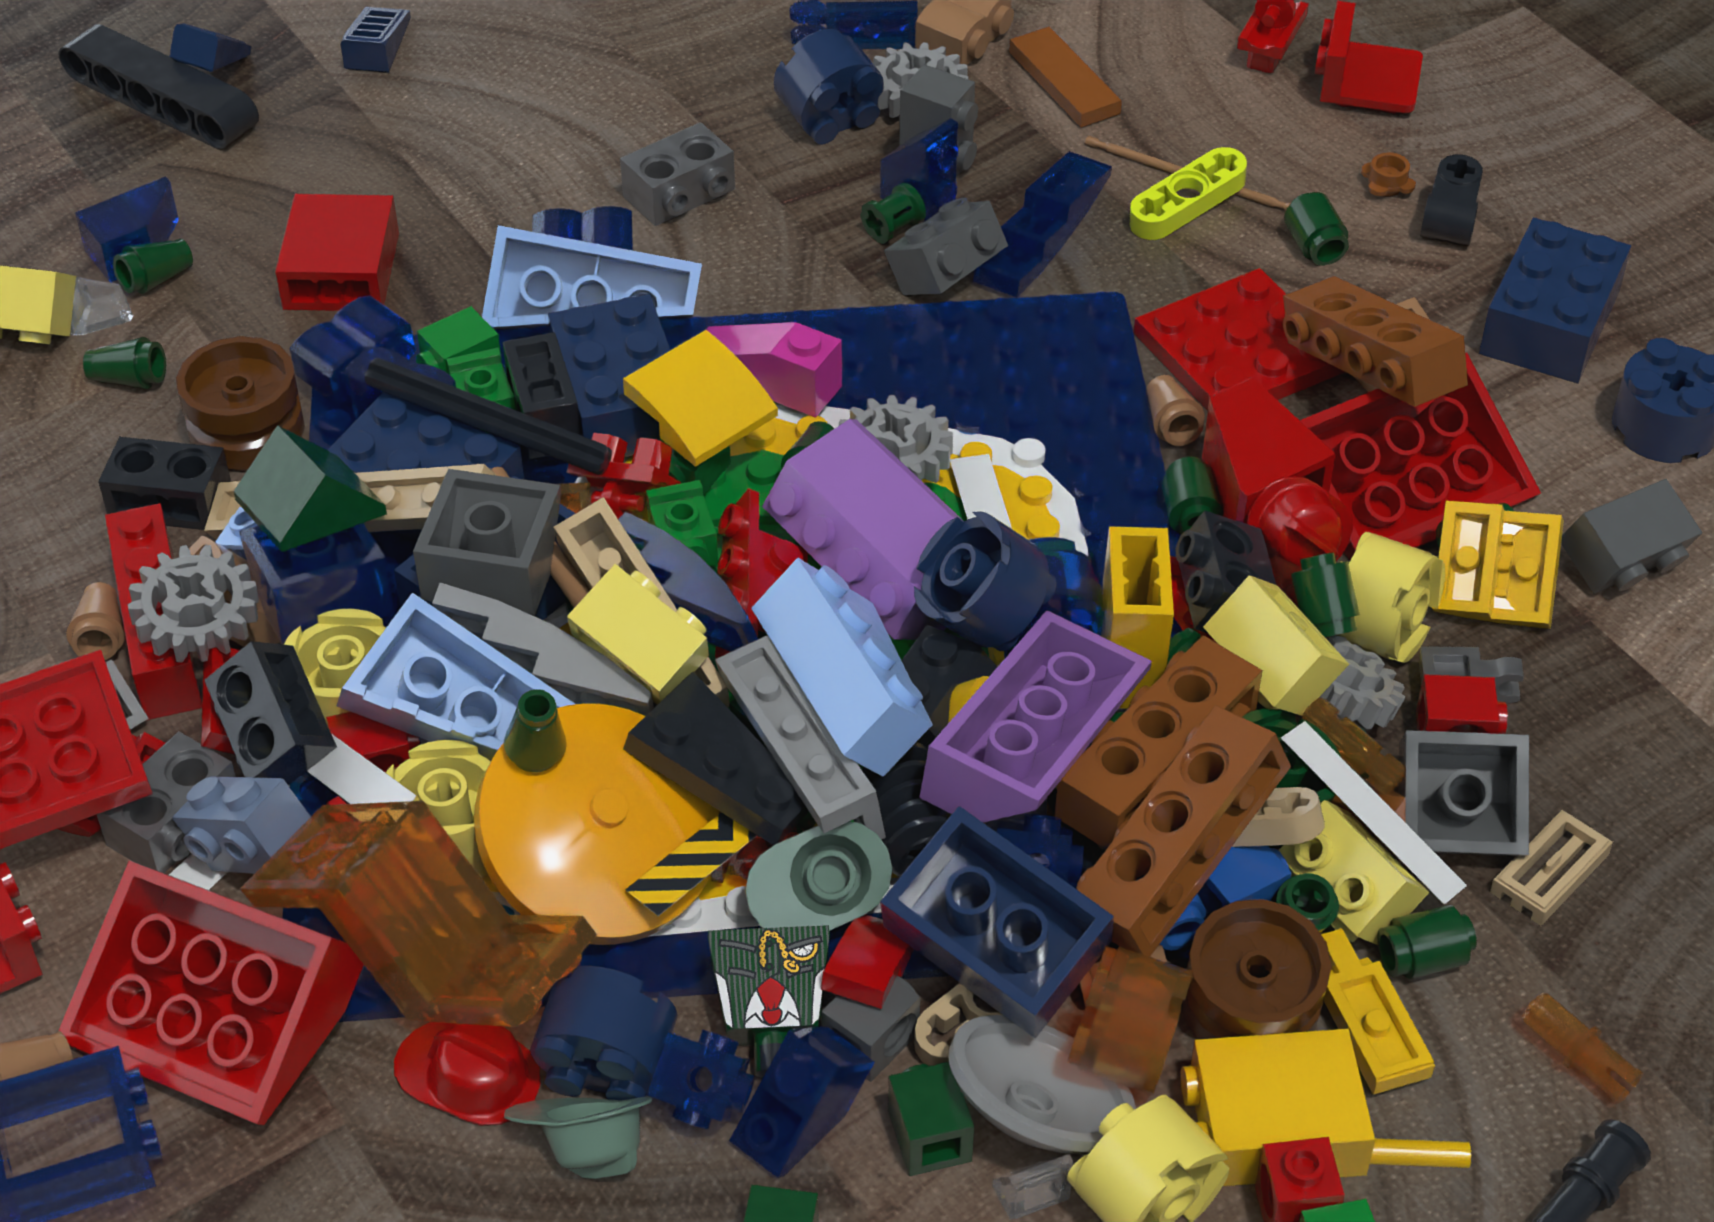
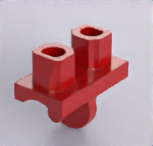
M1294 0L1256 1L1255 10L1239 35L1237 49L1248 51L1247 67L1266 73L1274 72L1278 65V60L1283 58L1308 14L1309 3L1302 1L1295 3Z
M593 433L592 440L605 444L612 450V458L605 473L597 475L571 464L568 465L567 473L571 476L586 477L589 486L592 488L603 489V491L595 490L592 493L591 504L604 497L622 525L630 520L633 511L642 512L645 508V497L635 495V493L646 494V490L681 484L680 481L668 475L672 448L660 440L649 438L637 439L632 463L630 464L623 463L628 445L626 441L610 434Z

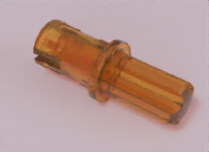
M1541 993L1524 1010L1522 1015L1523 1022L1564 1057L1563 1065L1567 1069L1575 1066L1611 1097L1615 1104L1622 1102L1630 1092L1611 1077L1610 1073L1612 1071H1615L1634 1088L1643 1078L1644 1072L1636 1069L1600 1038L1602 1033L1600 1028L1597 1026L1591 1029L1587 1027L1550 994Z

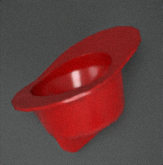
M1285 477L1269 484L1257 495L1249 510L1247 524L1262 529L1270 561L1290 575L1291 573L1302 571L1300 559L1334 552L1337 561L1348 546L1353 530L1352 516L1347 507L1316 482L1304 477Z
M447 1018L431 1021L415 1029L400 1044L394 1058V1076L403 1092L421 1103L480 1126L502 1125L509 1122L510 1120L504 1117L505 1110L517 1104L535 1101L541 1086L540 1067L533 1059L530 1050L517 1041L513 1033L502 1024L485 1018L468 1020Z

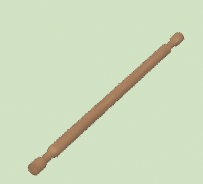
M1087 136L1085 144L1088 146L1099 147L1109 153L1172 174L1183 168L1112 143L1101 142L1091 136ZM1244 187L1234 194L1270 207H1278L1285 211L1291 204L1278 201L1274 197Z

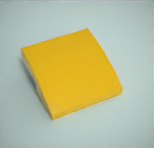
M707 330L702 331L623 378L624 395L659 422L660 439L695 467L778 416V407L755 376L721 341Z
M1446 501L1438 558L1443 560L1445 564V582L1438 610L1432 607L1433 611L1489 622L1551 629L1564 524L1562 515L1505 511L1503 505Z

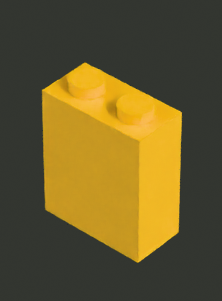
M1109 527L1099 614V636L1152 661L1150 670L1119 707L1128 709L1137 691L1145 685L1151 687L1164 674L1167 666L1174 617L1168 528Z
M1349 1029L1194 1040L1191 1066H1183L1181 1068L1182 1096L1185 1106L1195 1105L1198 1120L1195 1123L1228 1157L1227 1160L1223 1161L1230 1168L1223 1186L1255 1184L1263 1144L1329 1137L1340 1177L1367 1175L1375 1144V1136Z

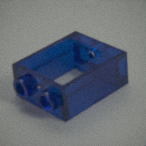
M119 1046L0 1081V1222H45L157 1186L151 1160L163 1157L153 1120L141 1122L138 1112L139 1107L149 1105L145 1084L139 1067L130 1070L126 1069ZM109 1096L114 1097L125 1143L22 1175L13 1176L4 1133L5 1128Z

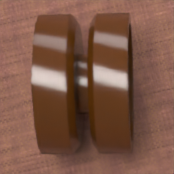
M237 336L225 338L197 349L182 363L176 376V383L182 411L185 415L190 444L223 447L228 469H249L277 425L302 437L305 423L292 358L280 345L257 337Z
M1264 899L1235 901L1212 912L1196 930L1189 954L1187 974L1182 992L1186 1022L1198 1039L1315 1031L1332 969L1327 942L1311 920L1290 906Z

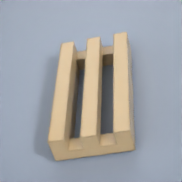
M1561 810L1529 843V855L1527 857L1516 856L1494 878L1490 893L1499 899L1505 894L1512 898L1511 907L1519 912L1525 907L1533 912L1531 920L1542 926L1607 858L1613 842L1564 810ZM1566 831L1573 834V837L1546 862L1525 886L1518 882ZM1586 844H1589L1591 847L1543 897L1539 896L1538 894Z

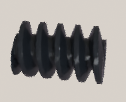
M915 743L884 776L866 767L862 769L876 790L886 838L881 840L889 851L892 872L898 877L902 876L951 816L950 813L919 798L929 749L921 743Z

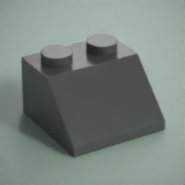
M448 469L413 550L421 599L433 601L439 583H444L501 601L535 616L551 572L556 535L554 526L557 525L561 498L560 485Z
M1406 730L1399 742V794L1406 797V824L1435 853L1527 857L1529 855V735Z

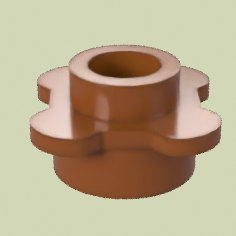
M1390 152L1376 155L1371 162L1362 166L1361 174L1368 178L1370 183L1368 190L1373 195L1391 197L1400 192L1408 194L1415 190L1416 182L1409 178L1410 163L1402 155Z

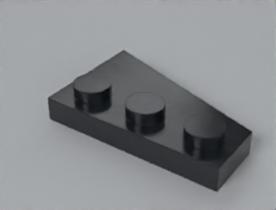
M694 672L690 673L628 733L623 750L773 846L780 843L808 812L807 807L769 750Z

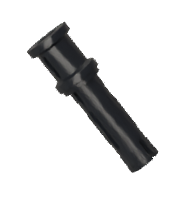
M1613 1119L1604 1120L1595 1130L1596 1141L1582 1157H1572L1564 1166L1562 1174L1563 1185L1531 1222H1586L1595 1210L1601 1211L1611 1208L1620 1197L1619 1186L1632 1171H1641L1651 1160V1151L1648 1144L1639 1133L1621 1121Z

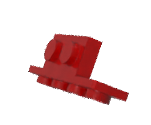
M750 488L746 490L736 504L731 503L725 508L718 526V532L723 535L722 554L717 566V572L722 576L721 595L716 607V614L721 617L720 637L715 649L716 659L758 640V630L766 633L751 608L797 558L808 563V552L803 547L759 530V492Z

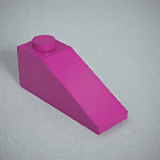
M797 322L712 326L706 329L748 368L774 402L816 418L842 387L841 339Z

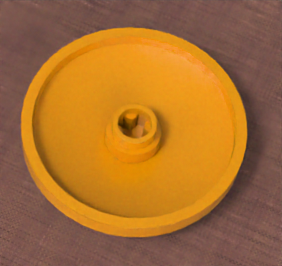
M582 703L559 707L557 710L566 736L567 745L564 755L556 764L542 772L525 771L508 757L503 742L482 777L475 802L474 826L478 851L491 881L505 900L524 918L553 935L571 941L595 945L621 944L648 937L670 925L681 916L700 895L711 874L659 916L625 889L719 815V810L623 750L629 731L645 717L644 715L626 708L598 703Z

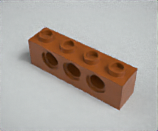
M1336 276L1283 296L1285 310L1283 329L1289 344L1414 407L1468 385L1464 335Z
M1204 635L1186 653L1184 651L1177 652L1166 666L1164 674L1151 687L1145 685L1137 691L1129 704L1128 710L1115 722L1108 721L1094 738L1092 745L1077 759L1055 787L1057 789L1055 817L1107 849L1113 841L1116 830L1125 820L1131 818L1149 794L1157 777L1168 769L1183 749L1192 729L1205 720L1215 705L1240 717L1256 710L1263 670Z
M1217 705L1214 706L1201 724L1192 729L1183 749L1168 769L1157 777L1149 794L1131 818L1125 820L1116 830L1112 843L1097 863L1086 870L1078 881L1076 887L1078 891L1114 916L1113 943L1146 961L1150 958L1290 769L1291 765L1276 733ZM1145 875L1143 878L1135 881L1138 877Z

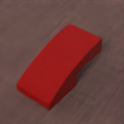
M866 914L857 919L855 918L845 931L823 971L821 990L882 1009L896 977H902L914 949L887 930L882 919Z

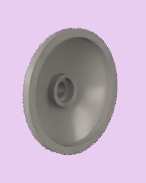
M1004 1015L982 1016L964 1023L956 1032L950 1045L948 1054L950 1068L966 1099L996 1128L1027 1145L1059 1153L1089 1154L1103 1137L1099 1132L1101 1122L1114 1108L1123 1103H1129L1134 1110L1136 1109L1132 1093L1127 1084L1105 1059L1077 1039L1046 1025L1035 1039Z

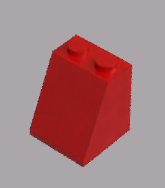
M1252 377L1232 387L1224 388L1217 394L1209 397L1202 460L1213 470L1223 507V517L1247 524L1249 510L1257 495L1269 484L1285 477H1304L1316 482L1329 492L1336 454L1255 378Z

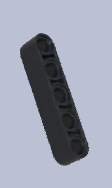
M95 24L59 49L58 55L61 65L75 81L217 149L225 148L259 121L256 105L242 90L185 63L173 60L172 57L104 25Z

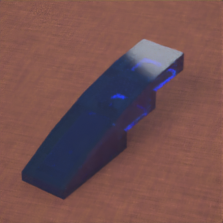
M1071 151L1066 153L1026 189L1023 207L1001 226L1008 246L975 269L973 282L1018 298L1043 272L1085 217L1111 176L1112 166Z
M625 512L618 519L676 609L678 610L679 607L685 608L705 626L707 631L704 636L707 637V642L732 652L758 640L748 615L727 584L698 554L664 530L628 512Z

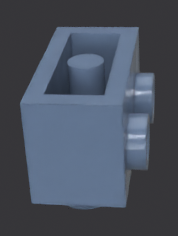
M207 777L190 789L186 796L188 801L172 817L185 834L184 843L188 850L198 859L206 862L212 871L285 876L322 834L320 828L283 778Z

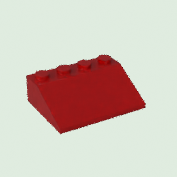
M1467 352L1465 356L1468 385L1414 407L1380 389H1375L1300 420L1336 454L1329 493L1340 500L1352 516L1353 530L1350 542L1343 552L1349 560L1353 557L1357 544L1365 532H1371L1415 548L1435 541L1436 528L1444 518L1446 501L1485 504L1506 503L1514 507L1541 494Z
M128 861L58 1032L61 1031L69 1046L264 1126L346 1011L369 951L171 875Z

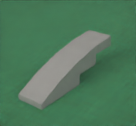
M439 583L432 602L434 608L475 636L482 638L488 645L529 673H532V675L573 703L614 705L632 710L644 716L654 709L652 693L606 656L558 627L501 601Z

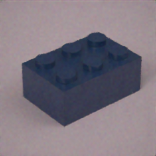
M1533 217L1488 308L1479 354L1579 384L1620 292L1632 245L1615 241L1607 236L1590 234L1563 226L1557 222Z
M651 295L626 297L620 300L548 313L549 331L556 334L578 402L581 436L592 439L593 433H600L619 437L628 443L625 457L634 455L636 442L639 438L661 440L659 422L625 396L623 378L670 351Z
M385 392L328 449V451L336 454L354 473L485 464L490 470L494 467H502L510 478L515 475L519 479L524 480L520 445ZM422 529L395 530V532L418 541Z
M961 806L957 807L880 901L883 924L887 930L1035 1039L1106 950L1113 937L1114 916Z

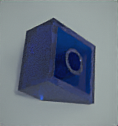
M364 523L284 552L278 549L259 526L239 531L243 549L253 579L256 582L266 618L281 644H284L288 636L300 625L303 632L317 624V615L327 611L359 609L374 613L380 618L394 614L386 559Z

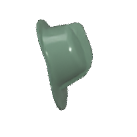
M849 821L826 833H823L819 826L775 844L758 857L748 873L745 889L749 911L761 928L829 925L830 931L865 915L879 905L890 886L892 865L889 851L878 834L861 823Z
M640 1097L622 1101L593 1098L543 1099L514 1105L505 1110L504 1117L514 1122L541 1125L553 1154L561 1167L567 1168L583 1178L597 1179L627 1174L635 1168L637 1149L640 1143L639 1107L652 1102V1097Z

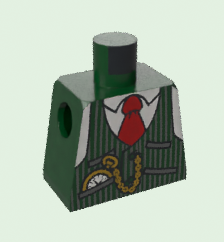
M829 925L708 931L710 960L728 1044L732 1046L754 1045L755 1075L757 1077L772 1079L792 1075L794 1073L792 1044L818 1041L824 990H821L823 971L829 959Z

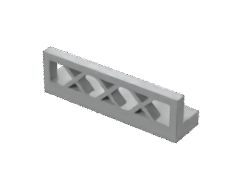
M764 636L715 659L719 674L822 832L826 833L853 820V822L861 823L877 833L880 839L886 838L876 790L858 764L843 755L769 636Z

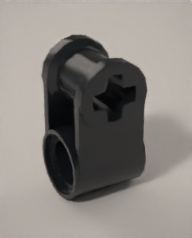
M1462 154L1450 155L1441 160L1432 193L1428 195L1420 237L1470 245L1479 204L1477 196L1483 174V168L1479 161Z

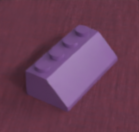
M848 419L786 461L762 507L821 566L826 565L833 569L844 579L849 589L874 604L887 633L893 639L916 640L926 625L945 631V626L925 615L919 609L914 597V586L921 590L924 573L917 570V566L926 545L944 524L959 516L858 420Z
M1046 611L929 745L919 798L950 814L958 806H961L983 823L1037 810L1147 674L1152 661L1052 612Z

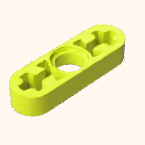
M1215 148L1140 193L1132 200L1130 205V229L1136 236L1142 239L1158 240L1189 223L1244 187L1247 169L1246 157L1240 151L1233 148ZM1181 189H1194L1201 194L1194 198H1185L1179 196L1176 192Z

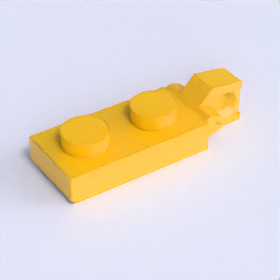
M1343 929L1321 934L1327 942L1332 965L1323 1001L1338 1029H1349L1357 1065L1372 1094L1431 1078L1435 1068L1434 1060L1380 961L1372 963L1369 957L1359 959Z

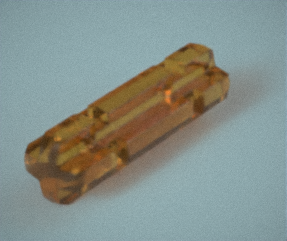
M1320 697L1312 702L1303 713L1302 718L1322 730L1334 743L1342 759L1357 773L1363 774L1366 772L1370 776L1367 781L1379 792L1388 794L1393 791L1404 779L1405 766L1390 753L1385 756L1382 755L1380 751L1383 747L1348 717L1340 719L1337 716L1340 710L1326 698Z

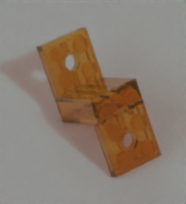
M423 801L322 805L240 888L254 907L320 908L408 1021L517 1027L528 1021L538 1012L542 1005L541 998L558 979L565 977L579 965L582 959L581 953L597 936L584 916L509 915Z

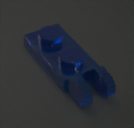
M803 0L790 5V19L793 20V23L799 24L791 32V41L794 45L814 32L824 29H837L842 35L852 37L861 49H887L889 47L903 49V43H909L913 49H916L918 0L826 2V5L818 0Z

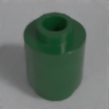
M1312 192L1301 194L1291 202L1285 211L1284 222L1303 255L1307 259L1313 260L1315 264L1322 266L1332 264L1341 259L1349 248V233L1329 198L1323 193Z
M1183 457L1169 465L1162 481V489L1169 523L1175 532L1182 535L1186 530H1190L1204 510L1220 516L1224 515L1213 470L1203 460L1197 457Z
M1334 552L1300 559L1302 571L1291 573L1299 610L1324 637L1357 631L1354 616H1358L1360 613L1348 561L1336 563Z
M1450 904L1393 918L1390 926L1380 928L1377 934L1379 954L1386 971L1392 977L1404 975L1407 979H1414L1465 966L1470 961L1471 951L1475 950L1477 945L1475 929L1470 918L1466 914L1460 915L1458 910Z

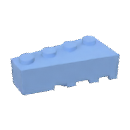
M498 225L482 318L493 329L548 326V313L646 294L651 295L659 319L693 317L702 264Z
M797 558L751 608L844 756L884 776L933 725L921 702L923 696L912 683L874 604L849 589L844 579L830 567L823 565L818 570Z
M412 593L342 687L337 707L430 742L437 740L468 742L477 746L479 754L491 761L504 742L505 734L516 711L518 701L525 692L533 689L547 691L554 697L557 708L574 705L575 703Z

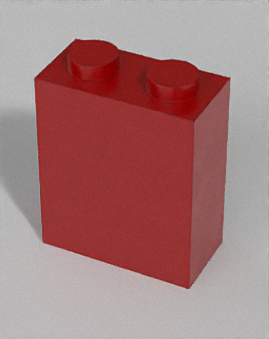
M294 194L275 270L283 310L383 312L399 237L393 195Z

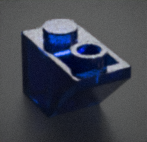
M951 118L913 136L881 159L880 198L884 199L891 195L893 188L903 182L910 184L918 191L924 201L926 217L923 222L936 215L943 205L955 200L957 194V156L959 152L957 146L958 122Z
M166 176L75 212L85 252L110 283L117 280L113 268V258L115 255L122 253V249L125 246L168 241L179 220L171 183Z
M827 1026L789 1030L729 1141L777 1178L784 1177L846 1116L875 1061Z

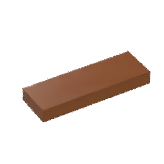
M1050 26L1010 39L1009 53L1080 127L1121 114L1122 100Z

